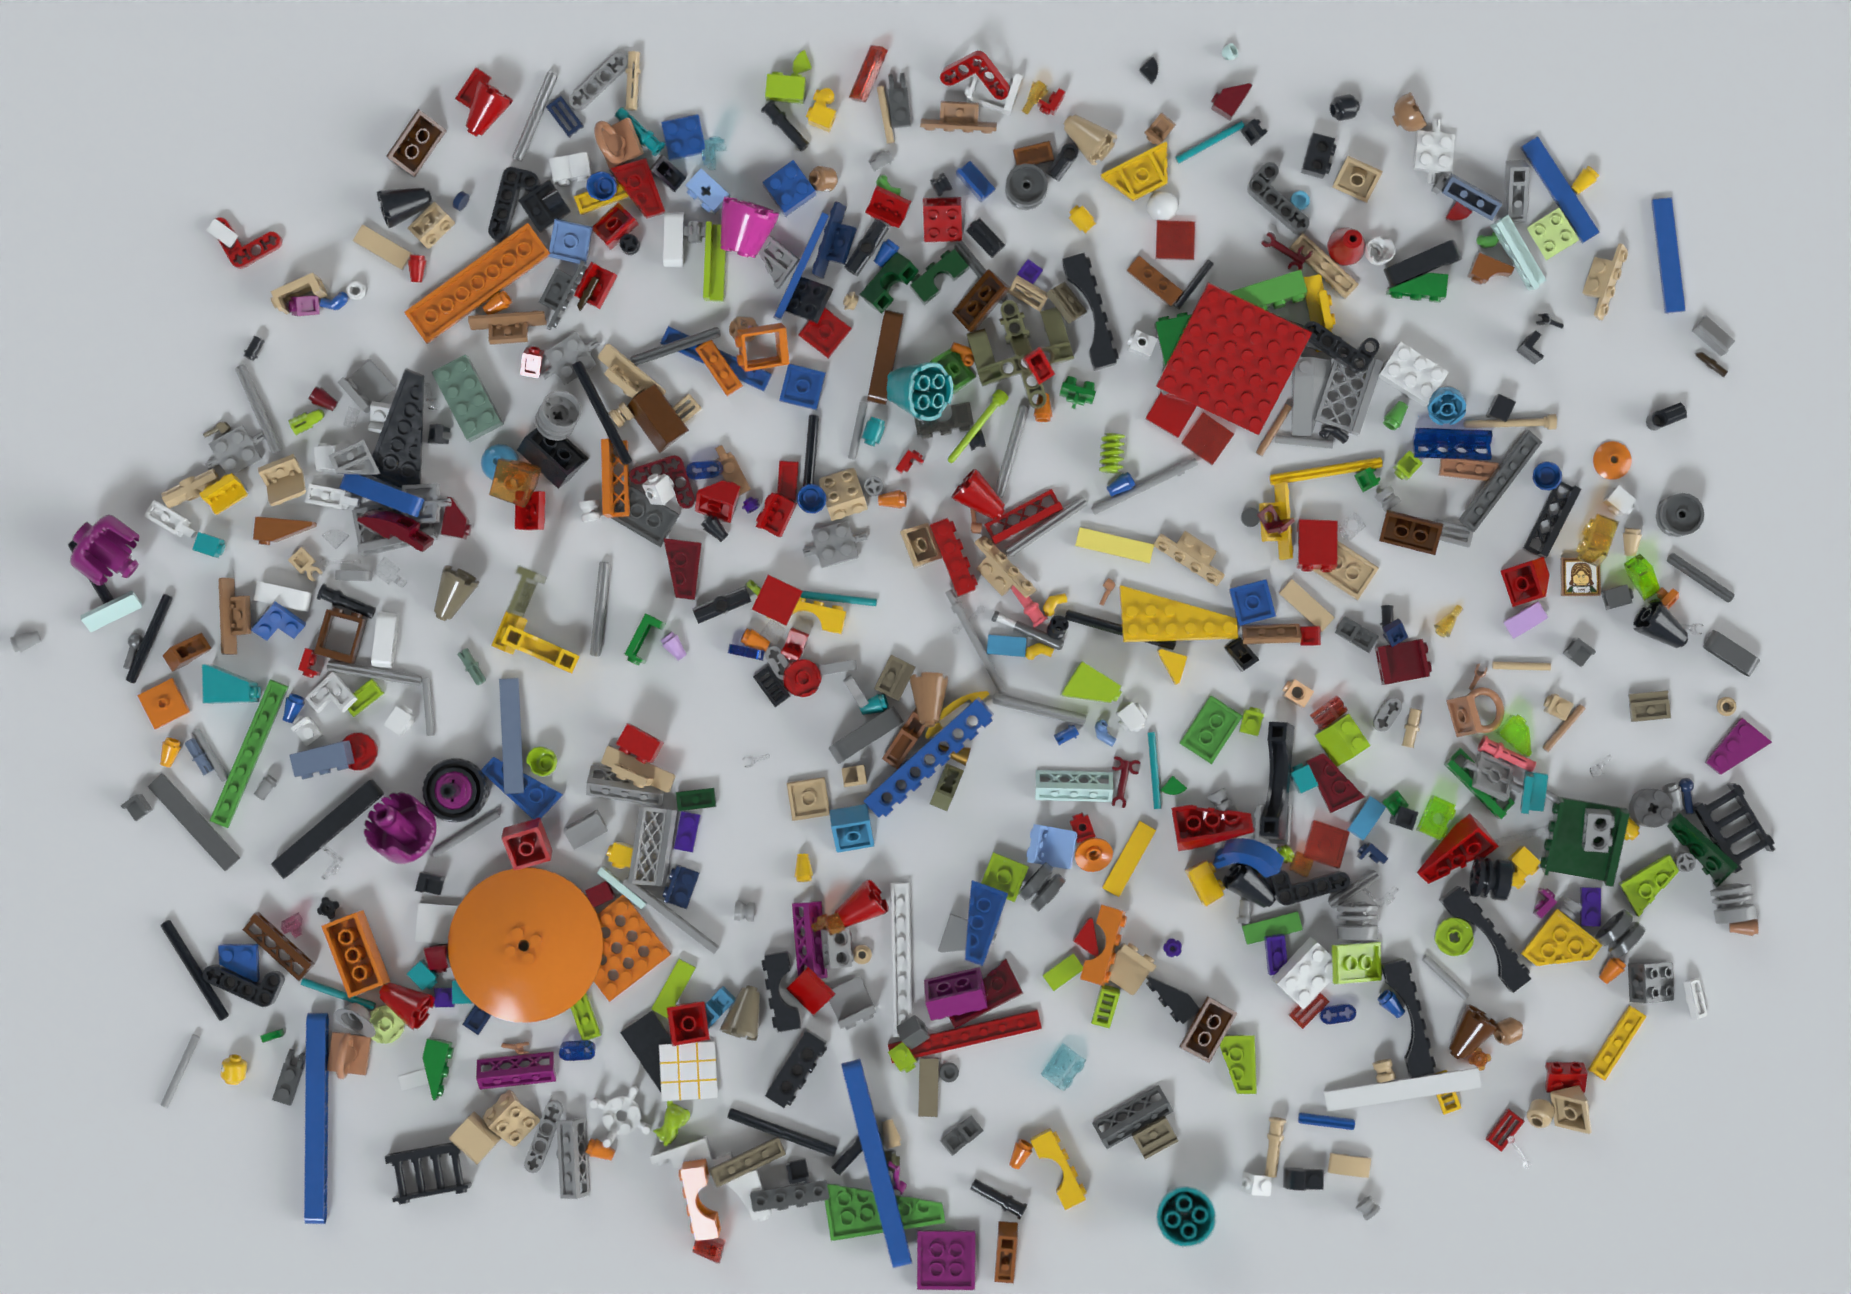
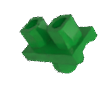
M1068 376L1065 383H1062L1059 396L1066 397L1067 402L1073 403L1072 409H1075L1077 404L1082 406L1085 403L1092 404L1096 393L1093 382L1085 381L1083 387L1076 386L1077 379Z

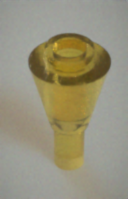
M1039 80L1032 82L1027 98L1028 101L1023 107L1022 112L1028 115L1039 99H1042L1049 92L1046 89V84Z
M1456 605L1450 614L1434 625L1435 632L1440 637H1450L1457 617L1463 608Z

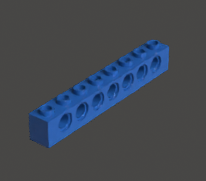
M979 697L975 699L864 799L866 805L878 818L882 815L886 817L894 810L892 806L896 802L901 804L908 797L906 795L908 791L912 790L914 792L922 785L920 781L924 777L928 779L936 772L934 768L937 765L943 766L950 760L949 755L953 751L955 753L959 752L964 747L963 742L966 739L971 741L979 734L977 730L981 726L984 728L993 721L991 717L994 713ZM975 716L978 719V723L970 725L968 717ZM954 729H961L964 733L963 737L956 738L953 734ZM942 741L947 742L949 750H941L939 743ZM932 754L935 757V762L932 764L927 763L925 755ZM918 767L921 771L920 776L912 775L911 768ZM898 780L906 782L907 786L905 789H900L897 786ZM883 793H890L892 795V801H885L883 799Z

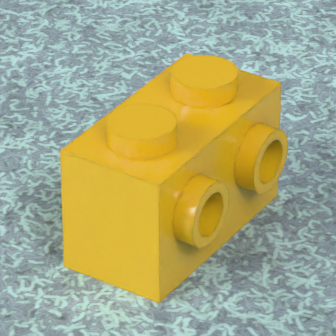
M619 841L614 842L612 845H609L607 851L608 861L612 862V866L620 869L630 868L633 846Z

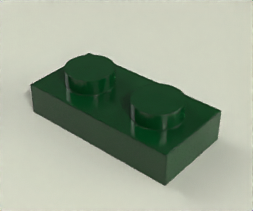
M715 788L676 792L678 811L717 807Z

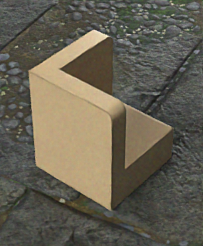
M864 765L842 768L844 787L867 784Z

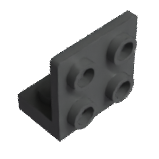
M1672 962L1651 964L1628 963L1629 1002L1655 1003L1674 1000Z

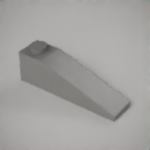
M1299 357L1292 371V436L1312 435L1316 423L1314 420L1331 371V360Z

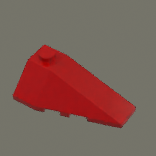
M1196 805L1171 808L1178 852L1197 849L1254 833L1251 813L1215 810V808L1210 807L1201 808Z
M1470 813L1450 830L1417 873L1429 884L1449 875L1451 870L1461 867L1462 869L1466 867V863L1475 860L1477 856L1485 858L1499 846L1483 825Z

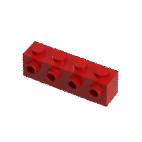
M948 518L930 524L957 597L975 591V586L978 583L974 574L970 575L968 568L971 566L967 556L963 557L961 550L964 548L960 538L956 540L954 532L957 531L954 522H949Z

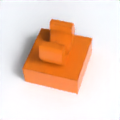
M1661 587L1657 592V597L1668 610L1679 599V592L1674 588L1668 593Z

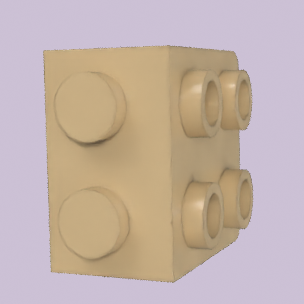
M294 454L258 467V473L267 487L268 500L271 506L280 505L285 501L298 498L306 493L303 470Z
M854 468L819 479L820 487L826 494V506L832 521L868 509Z
M1129 942L1128 945L1123 943L1116 952L1115 963L1110 965L1109 972H1111L1110 981L1129 994L1134 995L1148 974L1154 971L1156 965L1153 963L1155 961L1146 953L1142 956L1137 952L1139 949Z
M510 1089L502 1094L498 1101L487 1109L482 1116L487 1127L513 1147L517 1146L540 1122L539 1117L521 1104L515 1093Z

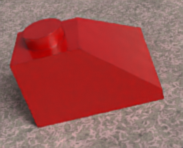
M722 480L699 489L696 495L695 512L707 516L712 514L714 517L717 516L719 520L731 523L741 486L731 481L726 482Z
M1544 557L1501 570L1512 607L1546 597L1550 574Z

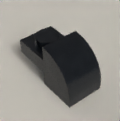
M1283 1167V1187L1300 1191L1324 1190V1170Z

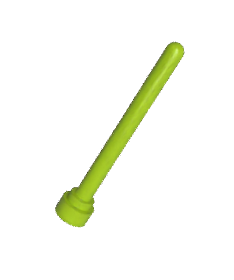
M997 389L994 392L990 405L948 457L949 463L955 462L996 408L1007 402L1009 397L1004 391Z

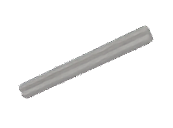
M548 71L513 153V158L518 161H523L557 79V75L553 72Z
M240 365L235 368L271 452L274 454L282 450V447L246 366Z
M1019 405L995 487V493L999 497L1004 496L1029 410L1024 405Z
M1083 497L1078 498L1005 548L1007 555L1012 557L1087 505L1086 500Z
M608 562L599 563L590 647L591 656L601 655L610 563Z
M331 660L327 664L328 671L420 686L422 682V677L419 675Z
M995 693L992 702L996 705L1078 725H1084L1086 721L1085 714Z

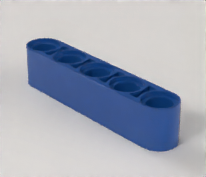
M344 474L339 487L345 491L417 518L425 500L358 474Z

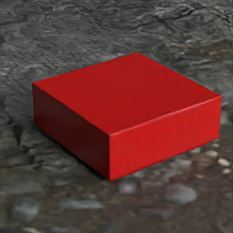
M1300 626V646L1321 645L1320 626Z

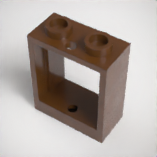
M340 608L326 609L314 654L355 664L367 620L362 619L363 615L351 612V615L343 614L344 610ZM333 616L359 623L350 655L325 648Z

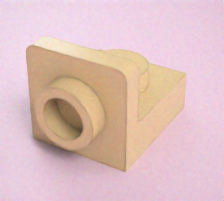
M1557 694L1548 695L1543 704L1545 706L1544 712L1562 721H1566L1574 705Z

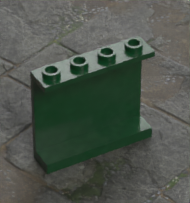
M1558 797L1557 802H1554L1552 806L1553 821L1550 820L1548 824L1549 839L1546 838L1544 842L1545 857H1541L1540 868H1542L1544 875H1548L1549 871L1602 880L1606 886L1614 887L1630 816L1628 809ZM1585 808L1609 810L1611 815L1614 816V827L1610 828L1612 846H1608V852L1584 851L1582 836ZM1598 818L1595 824H1602L1604 818ZM1595 837L1593 842L1599 843L1602 837Z

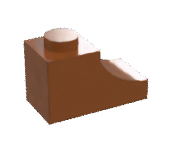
M1479 252L1475 256L1467 277L1472 278V282L1481 285L1488 282L1489 278L1493 276L1509 277L1512 275L1515 267Z
M201 632L170 647L163 654V658L173 672L188 665L199 656L209 652L212 648Z

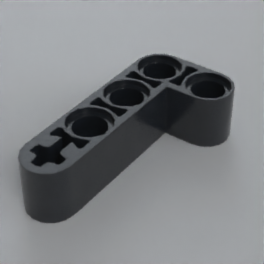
M508 167L504 170L488 228V233L494 241L502 242L508 237L520 189L531 192L541 185L540 179L534 172L515 167ZM511 173L517 174V178L514 181H508V176ZM529 178L536 179L532 186L526 185ZM505 192H512L510 199H503ZM507 210V216L499 218V212ZM500 227L502 234L498 233V235L496 236L494 232L498 231Z
M1450 240L1387 267L1383 271L1390 288L1441 266L1455 263L1461 260L1462 256L1456 241Z
M1315 321L1307 322L1303 326L1305 329L1314 328V333L1311 334L1308 342L1355 373L1365 370L1379 350V342L1375 338H1367L1356 349ZM1322 332L1323 334L1316 340L1317 335ZM1324 337L1330 338L1331 346H1325L1322 339ZM1366 343H1371L1374 346L1373 352H1368L1365 349ZM1339 348H1344L1347 350L1346 357H1341L1339 355ZM1355 359H1361L1363 361L1362 368H1358L1355 366Z
M1280 869V872L1284 875V880L1281 883L1275 881V875L1270 876V882L1276 894L1275 898L1282 905H1291L1347 888L1350 884L1349 875L1341 871L1292 885L1288 873ZM1339 875L1345 879L1342 881V885L1340 883L1331 884L1330 880H1338ZM1321 880L1326 882V888L1323 891H1319L1317 888V884ZM1301 886L1308 888V893L1305 896H1300L1299 894ZM1284 891L1289 892L1290 895L1286 902L1280 899V895Z
M217 964L208 966L203 971V978L207 983L260 1007H267L275 1003L285 981L284 975L280 971H272L266 974L261 984ZM215 970L214 974L218 976L212 978L213 974L210 972ZM272 975L278 978L277 985H273L270 982ZM229 977H232L235 980V984L233 987L229 986L227 983V979ZM246 985L252 987L251 995L245 992ZM263 993H267L270 996L268 1003L263 1001Z

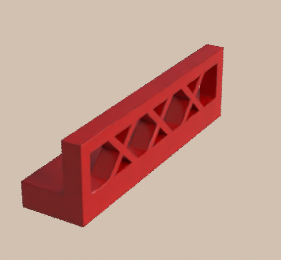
M1051 489L1003 514L999 519H993L984 524L994 545L1061 511L1063 507ZM1051 495L1055 504L1048 508L1041 506L1043 498ZM1027 506L1038 507L1036 514L1033 516L1024 515ZM1012 514L1021 516L1019 523L1015 525L1007 524L1009 516ZM995 523L1004 525L1002 532L996 535L993 534L990 528Z

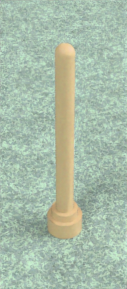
M1548 414L1543 418L1508 419L1507 422L1501 420L1464 421L1463 426L1465 428L1544 426L1548 430H1554L1557 428L1556 414Z

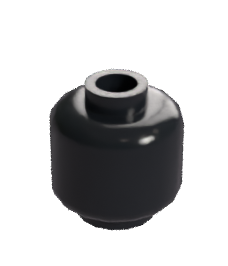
M1351 94L1337 96L1330 104V113L1338 121L1355 118L1360 109L1358 100Z

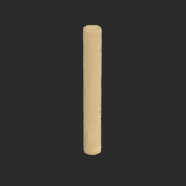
M884 86L877 87L886 141L887 144L894 143L885 89Z
M1492 662V669L1550 671L1551 663Z

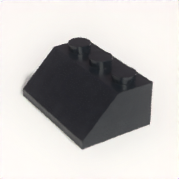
M537 428L526 435L517 448V451L558 489L567 483L589 459L568 438L559 441L550 440L542 436Z

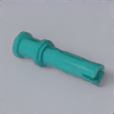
M623 107L615 113V117L620 121L625 118L631 119L637 137L640 139V144L642 146L645 145L651 150L653 156H657L664 149L666 144L660 142L652 131L646 130Z

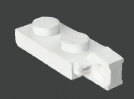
M308 484L305 503L341 510H348L349 505L360 507L361 502L360 499L352 498L351 493L345 490Z
M156 500L152 501L144 514L146 518L176 536L183 537L185 534L194 539L198 533L189 527L191 522L187 521L186 518Z

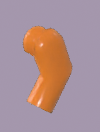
M953 342L951 351L960 354L965 366H972L975 359L970 347Z

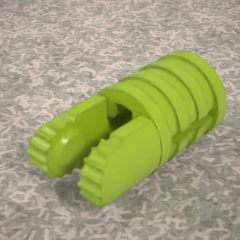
M316 409V411L314 410L310 413L304 412L288 420L294 434L299 435V433L313 428L314 424L321 421L325 414L323 410Z

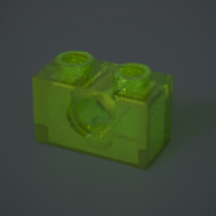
M1431 795L1416 831L1441 840V837L1444 838L1448 832V827L1446 826L1449 820H1452L1455 816L1456 810L1454 808L1456 805ZM1436 813L1442 816L1439 824L1433 821V816Z

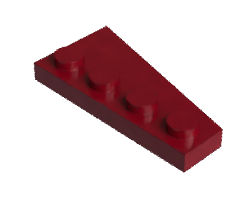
M1007 959L1002 961L997 968L993 969L983 979L987 1008L949 1016L954 1028L1024 994Z

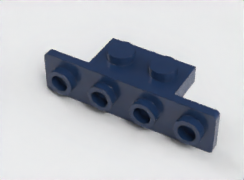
M837 201L834 202L831 208L830 218L818 248L819 252L816 261L813 263L812 274L821 279L825 277L829 261L843 265L846 264L857 230L853 226L842 224L846 206Z

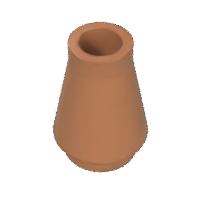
M1758 919L1729 923L1730 933L1749 936L1758 934Z

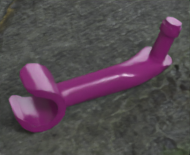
M889 1161L887 1165L895 1169L893 1173V1188L902 1195L907 1185L899 1180L900 1166H896Z

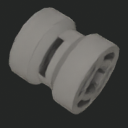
M1391 486L1374 496L1377 501L1382 503V508L1385 512L1401 502L1399 497L1394 495V490Z
M1225 788L1208 796L1210 802L1214 804L1215 810L1224 811L1233 806L1232 801L1227 798Z
M736 901L734 920L740 921L746 918L747 921L754 922L755 903L749 902L745 905L741 901Z

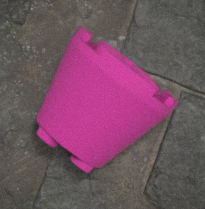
M724 196L722 202L720 248L729 252H738L737 254L743 257L755 258L775 226L780 213H773L774 210L742 200L737 201L736 198Z

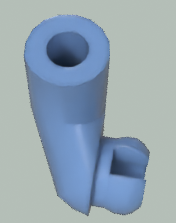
M1099 720L1095 724L1096 737L1112 747L1116 738L1108 734L1107 722Z

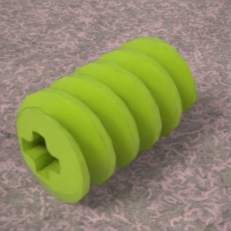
M1105 433L1107 436L1101 437V441L1105 442V444L1100 446L1101 449L1106 450L1100 452V456L1105 459L1099 461L1104 466L1100 467L1099 471L1118 474L1120 473L1118 469L1123 468L1118 462L1124 460V458L1119 457V454L1124 453V450L1119 449V447L1125 445L1120 439L1125 438V435Z

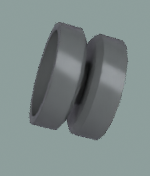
M1025 163L1016 166L1010 171L1006 179L1005 193L1008 201L1014 207L1021 210H1030L1039 206L1047 193L1048 182L1046 175L1041 168L1034 164ZM1026 184V186H1030V188L1025 189L1023 185Z
M1680 493L1667 497L1659 504L1656 510V521L1662 532L1669 536L1680 537L1692 534L1698 530L1704 521L1705 513L1703 505L1698 498L1691 494Z
M1047 862L1032 875L1018 892L1024 900L1030 899L1036 893L1037 895L1031 901V906L1038 912L1057 895L1059 889L1066 882V879L1060 874H1056L1050 880H1047L1053 872V868Z
M1625 909L1609 919L1595 937L1602 946H1608V952L1616 959L1633 948L1646 930L1639 922L1632 923L1633 916Z

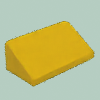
M506 611L491 646L509 654H514L515 648L501 643L500 640L508 624L524 631L528 620Z

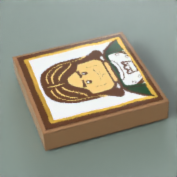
M1600 557L1560 558L1561 596H1601Z

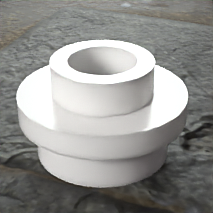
M352 281L347 286V295L353 300H360L366 294L365 285L360 281ZM358 287L360 289L359 293L354 294V289Z

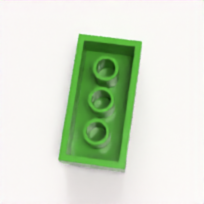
M1301 270L1230 291V293L1265 310L1274 307V309L1285 307V304L1290 301L1293 304L1304 301L1303 298L1306 297L1308 292Z

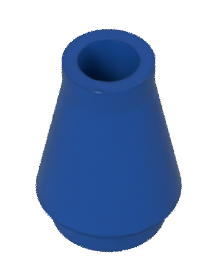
M890 239L883 241L873 261L880 267H883L900 247Z
M1127 472L1125 474L1122 473L1106 488L1113 497L1116 494L1133 489L1132 487L1136 483L1130 473Z
M290 693L289 697H286L282 720L288 723L294 722L304 706V698L302 696Z
M1385 990L1379 995L1377 999L1379 1005L1392 1013L1396 1018H1400L1405 1013V1009L1394 992Z

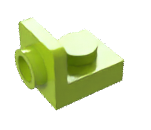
M1250 707L1249 710L1244 709L1239 732L1254 736L1259 735L1262 719L1265 715L1260 713L1261 709Z

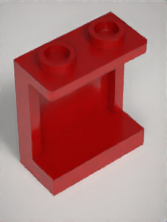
M1299 519L1297 523V569H1301L1304 572H1311L1313 569H1320L1321 572H1332L1337 567L1338 521Z

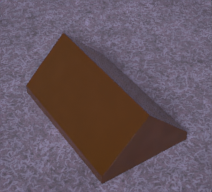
M418 109L386 157L393 164L411 176L416 177L447 130Z
M988 269L952 313L969 332H974L1011 287Z
M656 384L633 397L627 405L634 419L659 453L663 452L689 431Z
M1387 510L1379 541L1436 555L1444 524Z
M1207 996L1179 1047L1210 1063L1234 1021L1237 1012Z

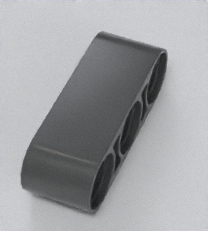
M1715 630L1712 631L1703 645L1705 650L1748 677L1751 676L1760 662L1758 657Z

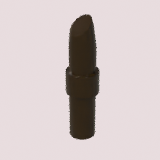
M594 276L587 288L584 289L577 304L579 311L584 308L587 301L591 298L599 282V279Z
M1703 352L1695 353L1708 368L1713 369L1722 377H1725L1728 373L1713 358H1710Z

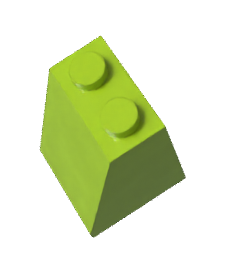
M1082 661L1060 695L1069 698L1111 703L1112 701H1117L1122 693L1120 688L1122 686Z

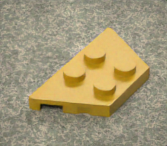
M1165 141L1100 174L1101 179L1132 201L1167 185V142Z

